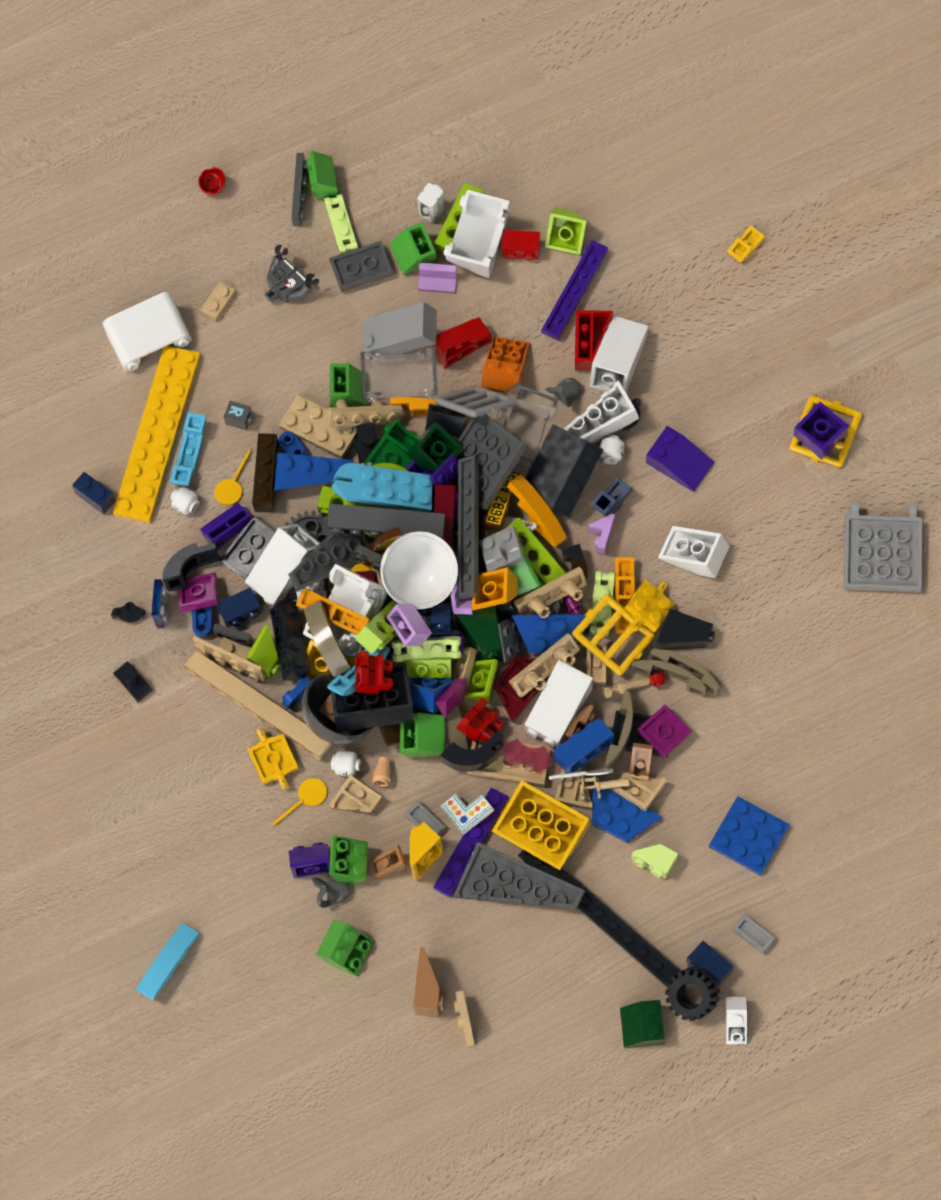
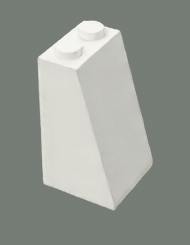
M612 316L592 363L590 388L608 392L619 380L624 391L627 393L647 338V325Z
M298 524L279 527L245 583L251 587L253 592L260 594L263 600L270 605L283 601L294 587L288 574L320 542Z
M558 660L525 723L526 733L532 738L536 739L538 737L544 740L543 742L552 748L563 743L566 729L581 712L593 691V678Z

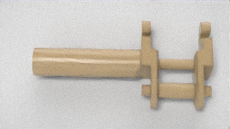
M647 677L625 684H615L614 688L611 689L605 687L602 694H604L605 698L612 697V692L622 694L625 690L629 691L650 685V679Z
M595 775L590 778L581 776V799L585 801V789L595 788L598 792V799H600V790L629 786V779L596 783L598 777ZM594 781V785L585 786V782Z

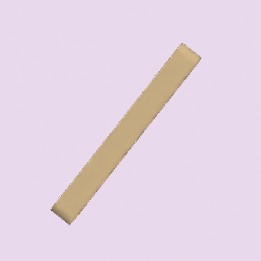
M194 651L183 665L193 676L279 734L283 733L285 738L316 759L321 760L332 746V743L317 737L305 723L198 651Z

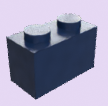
M83 472L72 484L75 494L103 515L116 502L113 492L86 472Z
M251 587L218 602V605H216L226 627H238L242 622L248 619L253 620L262 613Z
M702 941L687 957V967H692V969L700 967L701 971L706 969L708 970V975L712 973L715 976L712 979L714 982L718 981L719 984L716 988L733 971V966L705 941Z

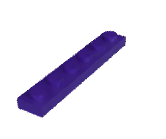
M591 240L541 329V333L559 340L604 259L608 247Z
M492 787L485 799L494 811L462 836L433 886L434 890L450 899L461 880L477 842L481 844L484 842L508 800L507 795Z

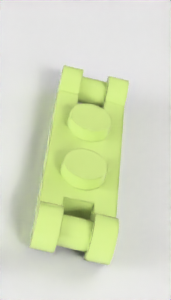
M337 194L333 198H324L340 254L358 249L342 194ZM335 204H338V205H339L338 208H334V209L332 208V205H335Z
M596 571L592 609L604 595L608 594L613 598L615 572L607 574L602 573V571ZM601 581H608V586L601 585ZM607 604L591 622L589 636H595L602 628L596 627L597 624L605 625L611 618L612 607ZM609 632L604 637L609 638Z
M458 636L427 638L422 646H405L401 639H395L391 641V647L393 648L392 661L400 662L402 660L448 657L460 658L461 650H459V645H461V638ZM446 645H451V649H446ZM406 647V652H401V648Z

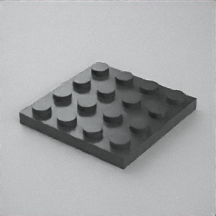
M484 414L475 418L472 417L457 442L464 449L457 456V459L473 455L479 458L478 505L487 510L528 445L489 415ZM458 474L450 481L457 488Z

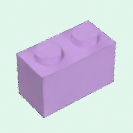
M396 604L386 616L405 646H422L432 634L413 604Z

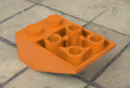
M493 336L482 370L481 387L518 393L530 342Z

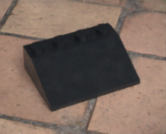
M552 424L525 479L535 488L549 508L570 517L604 449Z
M406 662L392 664L391 673L384 674V677L393 679V686L390 690H380L378 694L354 692L347 696L331 691L336 732L414 722ZM329 673V680L331 683L335 679V677H333L332 673Z

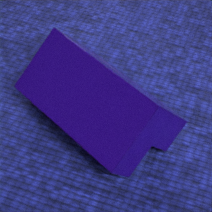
M238 502L200 528L201 534L209 544L215 543L218 549L242 531L251 519V515Z

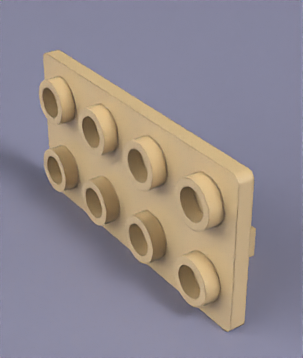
M193 637L192 641L196 650L205 657L215 659L214 661L221 666L226 664L232 667L231 669L236 673L242 674L243 672L256 682H259V680L265 682L266 676L263 668L247 660V655L251 649L223 637L218 647L200 638Z

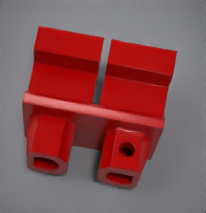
M361 650L355 659V692L378 694L380 690H390L393 686V679L384 677V674L391 673L393 668L392 662L383 660V654L372 656L368 655V651Z
M483 698L462 718L456 728L474 742L478 739L486 742L494 735L493 732L500 731L504 725L497 718L500 712L491 711L486 706L488 702Z

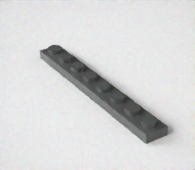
M475 455L458 460V597L461 600L478 596L479 458Z

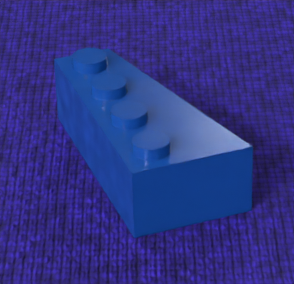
M278 453L274 491L332 483L337 470L344 464L354 463V460Z

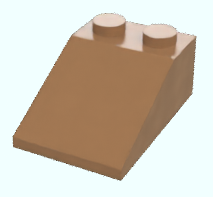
M420 947L413 1003L415 1015L439 1017L440 1011H444V995L440 993V988L425 948Z

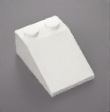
M672 526L658 558L694 574L716 578L730 546L722 534Z

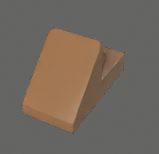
M633 743L629 774L649 776L652 745Z
M400 845L369 860L374 879H381L392 872L404 871L405 860Z

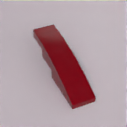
M436 485L434 513L445 514L443 540L452 549L455 485Z

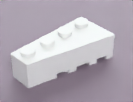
M618 380L613 388L602 394L601 398L594 405L591 404L585 413L575 418L564 430L594 444L638 420L639 417Z

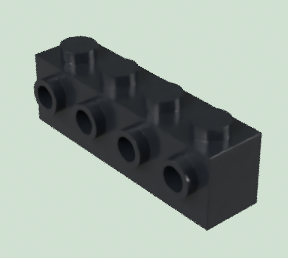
M279 601L270 609L282 677L283 680L299 681L310 672V666L298 606H296L297 601Z

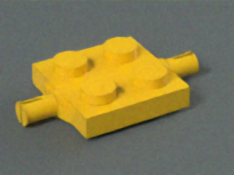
M645 579L631 597L625 609L635 618V621L630 626L633 631H638L642 624L655 632L666 618L669 609H672L675 604L663 594L668 587L666 582L662 581L655 588Z
M264 728L260 729L261 733L258 729L256 733L260 742L248 748V753L262 784L265 785L271 781L278 780L282 790H285L283 782L286 788L290 787L286 776L299 769L283 733L267 738Z

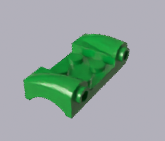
M396 418L392 424L388 422L382 430L385 434L364 462L365 465L368 462H371L372 465L392 463L405 468L412 461L406 453L420 437L408 431Z

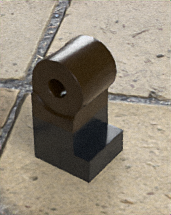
M580 544L561 549L563 561L569 560L571 571L580 567L586 580L588 569Z

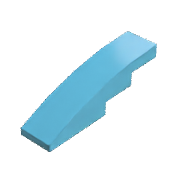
M182 923L148 969L136 991L154 1000L174 975L177 966L187 955V950L198 938L199 932Z

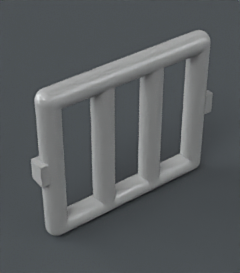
M477 385L459 391H452L450 394L437 397L434 400L435 404L473 418L500 411V409L512 406L516 402L514 398Z

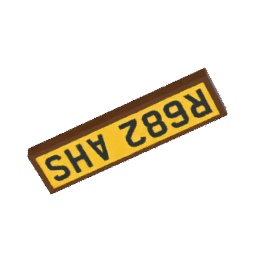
M510 473L488 507L482 528L496 531L502 530L514 493L507 488V485L519 476L520 473Z
M400 528L381 533L368 549L376 553L386 550L394 540L402 535Z

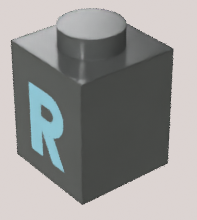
M229 401L224 414L225 424L247 430L248 425H251L254 420L251 406Z

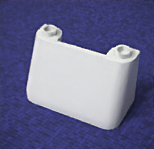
M467 190L465 196L462 195L459 206H462V213L453 241L450 242V245L445 246L444 256H446V260L482 277L490 278L503 238V229L506 228L508 222L510 201Z
M169 292L153 296L110 316L103 322L106 336L125 372L137 369L141 361L140 358L173 343L177 347H185L192 341Z
M335 564L329 574L330 582L335 585L328 599L369 618L371 621L379 613L387 596L384 586ZM306 623L303 635L314 640L308 623ZM330 623L341 650L345 652L346 656L356 657L363 648L355 640L357 634Z

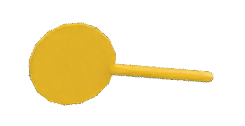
M251 450L247 451L233 480L225 479L216 485L214 495L220 504L229 506L240 500L242 487L236 480L249 458Z
M309 778L303 781L298 789L300 800L275 820L273 826L277 825L302 803L311 807L323 803L327 796V788L324 782L316 778Z

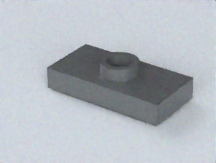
M214 624L213 632L215 637L222 639L225 637L238 644L251 647L253 642L251 634L242 632L234 626L226 627Z

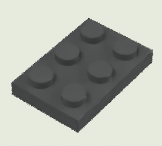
M381 241L329 258L341 292L393 275Z

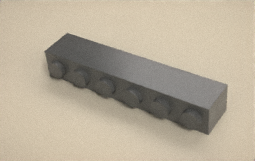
M329 504L327 527L332 529L331 532L343 533V530L351 531L350 534L362 535V532H370V536L379 537L383 532L400 528L402 535L420 531L432 533L442 539L444 537L445 514Z

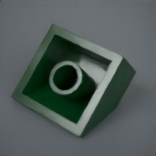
M436 422L425 430L406 454L419 467L435 472L451 455H456L457 457L464 448Z
M660 1000L640 1001L620 1008L624 1048L664 1045L665 1038Z

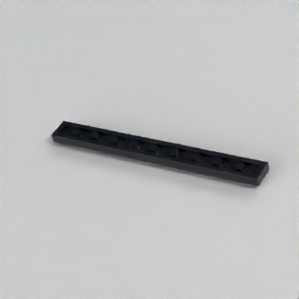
M525 850L518 854V857L526 864L585 890L586 892L578 910L665 987H667L671 978L680 972L563 868L558 870Z

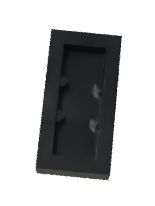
M375 423L356 426L361 463L366 461L378 444Z
M128 661L113 672L114 676L137 703L153 691Z

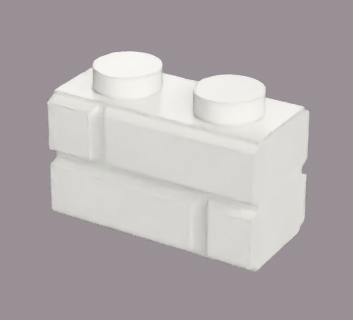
M427 183L423 192L417 198L420 217L432 224L437 221L439 215L445 209L443 189L439 185Z

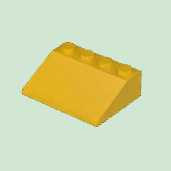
M521 780L492 832L556 869L561 870L582 840L591 824V820Z

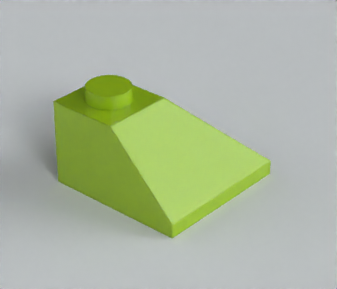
M554 207L550 214L545 248L581 255L587 219L573 210Z
M265 624L248 653L247 660L261 666L265 676L271 679L273 675L278 673L280 662L270 628Z

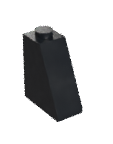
M669 609L656 642V649L706 648L708 642L712 643L715 636L713 624Z

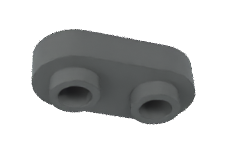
M357 545L353 552L355 559L360 563L364 564L366 562L372 565L373 569L380 572L383 556L366 547Z

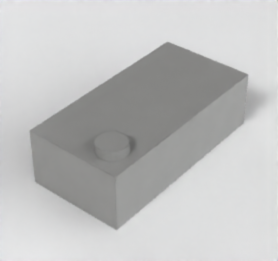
M421 302L364 319L363 354L377 361L436 344L437 310L427 303Z

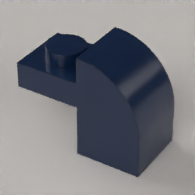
M616 477L606 491L602 489L591 502V505L604 516L615 514L633 489L619 477Z
M437 604L431 607L432 634L451 635V604Z

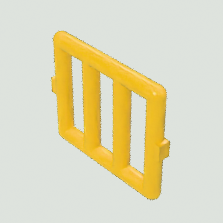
M811 395L808 398L800 421L813 409L814 404L817 405L819 402H822L831 410L854 417L851 425L848 426L844 443L839 442L834 447L841 450L839 456L836 459L826 455L821 460L811 450L799 446V440L794 436L789 449L810 457L811 461L816 463L821 461L840 468L844 464L862 418V413L842 406L841 402L836 400L831 402Z
M608 594L604 595L592 610L589 609L585 614L586 617L572 632V636L618 676L623 675L635 660L638 661L643 655L644 649L655 638V634L641 624L638 630L645 635V638L620 666L612 661L611 658L634 633L630 626L635 621V618ZM607 604L610 605L616 612L592 640L589 641L581 633ZM624 617L631 624L604 654L596 647L597 644L618 620Z

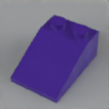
M666 426L646 454V464L692 492L695 491L714 464V461L691 441L669 426Z

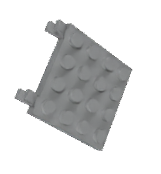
M851 502L850 515H845L844 589L921 592L922 518L917 517V504H909L908 517L859 515V502Z

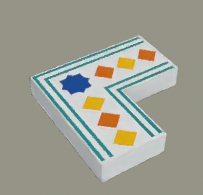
M456 794L441 805L442 809L463 835L494 811L482 795L467 807Z

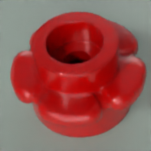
M664 672L649 676V684L658 687L664 685V680L668 678L665 677Z

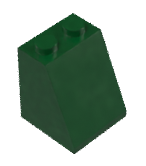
M495 606L473 610L472 615L457 614L458 627L461 628L463 635L472 648L477 650L476 653L481 661L491 659L498 660V663L503 661Z

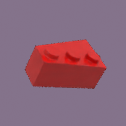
M576 310L575 371L592 370V363L612 319L613 311Z
M480 317L471 319L468 322L436 334V344L432 345L433 354L442 367L446 369L492 341L491 333Z

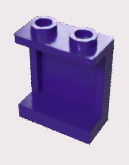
M451 455L435 472L419 467L413 460L405 469L409 472L431 475L432 491L435 492L436 485H447L458 474V459L456 455Z

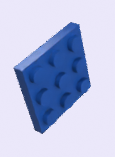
M737 796L710 842L709 848L761 876L790 824Z

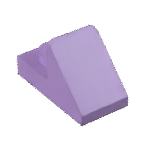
M609 514L588 525V533L597 535L595 541L597 554L605 556L615 522V514Z

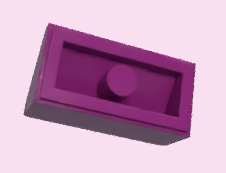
M457 678L436 701L444 718L467 695L466 678Z

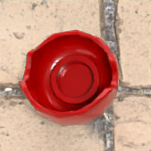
M214 166L204 169L198 178V185L201 191L211 196L221 193L226 184V177L223 171Z

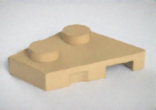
M581 767L576 772H582L583 768ZM562 769L561 774H566L565 771ZM581 776L559 779L555 797L557 801L566 805L592 810V801L588 789L584 791L585 801L581 799Z
M624 773L620 779L628 778L629 786L613 788V791L646 812L666 785L667 779L661 778L659 780L649 778V776H635L634 774Z
M350 775L329 806L333 809L372 814L383 797Z
M464 991L456 992L457 1000L453 1001L455 1012H460V1016H456L458 1026L463 1028L467 1047L475 1046Z

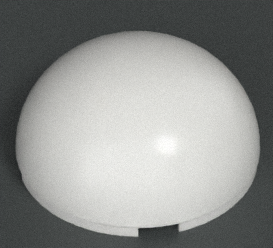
M428 532L407 533L394 540L385 551L380 568L381 580L387 593L399 604H413L416 609L430 608L441 603L452 592L458 576L457 559L451 547L442 538Z

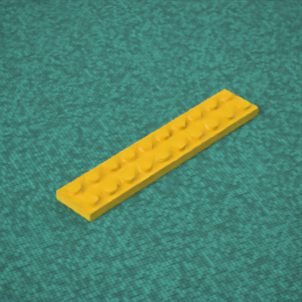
M171 346L163 347L114 507V516L146 523L151 522L200 359L199 352Z

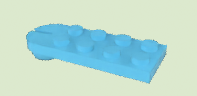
M347 463L337 470L332 481L334 483L332 490L347 501L429 513L432 510L431 475Z

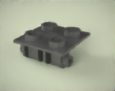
M513 618L499 620L498 628L504 662H507L517 655H522V644L519 641V631Z

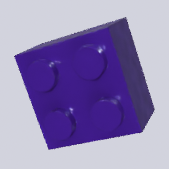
M819 402L795 426L793 436L822 460L847 435L849 425L822 402Z

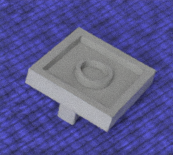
M513 525L479 541L487 572L509 568L525 560L516 528Z

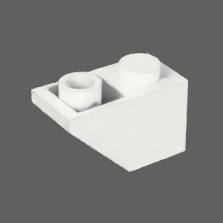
M726 997V1044H747L746 997Z

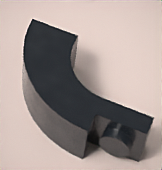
M193 543L174 554L163 571V582L167 586L168 592L187 587V579L195 569L221 561V555L216 544L212 543L198 547L196 543Z
M497 731L481 747L471 750L461 748L453 742L440 755V760L448 767L459 771L469 772L483 769L496 760L494 751L497 752L502 748L504 736Z

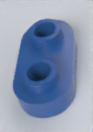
M284 432L280 435L278 442L284 453L296 454L300 452L301 455L308 456L307 450L294 433ZM289 438L291 441L285 442V439Z
M211 606L192 610V628L194 634L199 638L208 637L212 632ZM201 609L206 610L204 613L199 612ZM206 627V630L200 631V628Z
M302 677L292 691L289 690L283 695L282 704L288 710L293 708L302 699L304 691L312 679L310 677Z

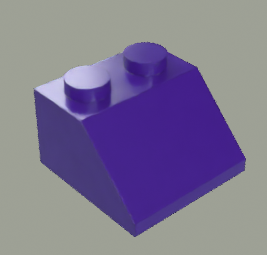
M319 842L313 844L312 847L297 846L293 850H289L290 868L293 877L299 878L329 872L330 851L328 844Z

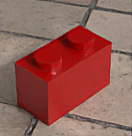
M503 229L502 258L509 260L517 258L527 261L539 260L540 232Z

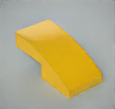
M750 225L726 252L742 263L765 239V235Z

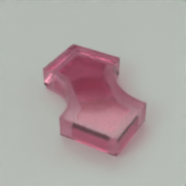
M516 739L500 748L510 766L524 764L538 773L554 764L545 746L530 748L524 746Z

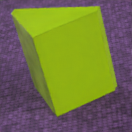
M491 659L474 662L471 678L467 686V695L463 699L478 702L483 698L488 702L487 705H490L494 683L499 671L498 660Z

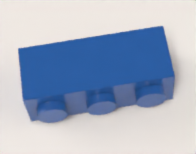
M600 718L596 721H591L582 731L574 733L564 744H559L553 751L554 761L566 774L574 773L609 748L610 744L613 745L615 743L614 733Z

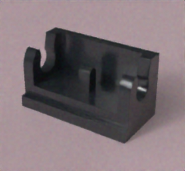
M429 404L425 430L437 422L450 435L461 436L464 430L466 415L439 405Z

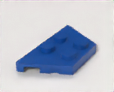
M512 614V618L529 653H544L567 633L572 636V632L586 617L585 614H549L546 618H541L538 614Z
M593 788L592 826L625 843H628L636 835L641 834L649 826L659 822L661 819V815L649 809L645 812L610 789L600 790L601 798L598 799V792Z

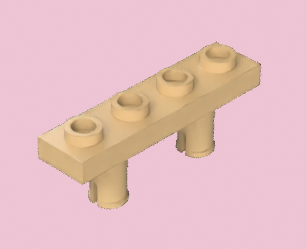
M374 398L371 401V406L348 407L346 401L341 399L336 402V408H329L327 425L329 428L356 427L372 423L378 426L387 425L388 422L392 424L396 418L401 422L403 408L401 405H383L380 398Z
M577 567L515 600L516 613L533 614L536 612L541 618H546L550 614L547 606L559 599L570 595L575 601L580 600L583 597L580 588L587 585L583 570Z
M567 633L509 681L519 697L522 698L534 687L537 690L544 689L546 685L544 679L552 673L558 660L569 666L575 663L574 654L580 649L573 637Z

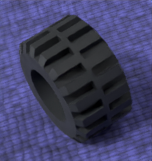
M688 967L671 978V981L667 984L669 988L665 991V995H668L666 1003L671 1004L669 1009L676 1011L675 1016L681 1015L683 1020L689 1018L690 1021H695L696 1019H702L715 1009L716 1003L720 999L718 997L720 989L716 988L719 984L718 981H713L712 978L715 976L712 973L708 975V970L706 969L701 971L700 967L693 969ZM686 983L694 984L700 989L702 994L700 1004H693L686 999L684 995Z

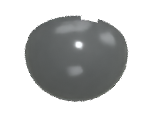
M321 674L315 677L307 685L302 697V714L309 729L320 739L336 745L355 743L367 736L373 727L353 730L350 734L346 731L336 732L335 723L318 711L331 694V690L327 687L330 684L329 675Z

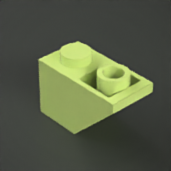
M662 844L635 850L632 853V860L636 866L640 868L646 867L651 870L650 872L658 878L662 876L665 879L678 859V853Z

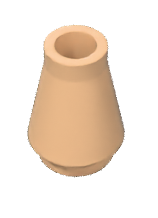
M379 757L371 777L373 785L387 787L391 781L389 758Z

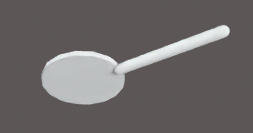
M597 769L549 776V779L581 775H603L614 771L613 769Z

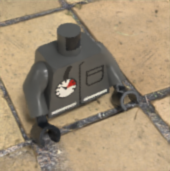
M282 245L275 247L277 255L274 256L267 274V283L270 290L264 295L271 303L278 297L285 303L304 299L312 289V285L315 286L319 283V279L316 278L312 281L315 274L309 273L305 277L290 261L282 258V256L288 254L287 248H284L282 253L280 252Z

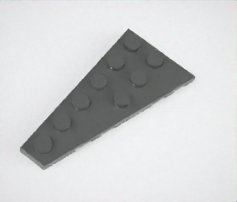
M343 530V533L331 532L288 574L296 592L330 577V571L335 564L347 569L359 564L360 562L355 559L353 554L357 545L368 548L376 538L370 537L363 532L362 535L350 534L351 531Z
M477 842L453 896L578 909L586 891Z

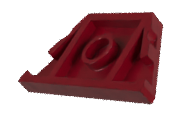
M517 655L494 683V689L513 723L540 690L534 687L521 698L516 694L509 681L531 664L535 658L528 659L527 657ZM550 675L544 679L545 682L548 681Z

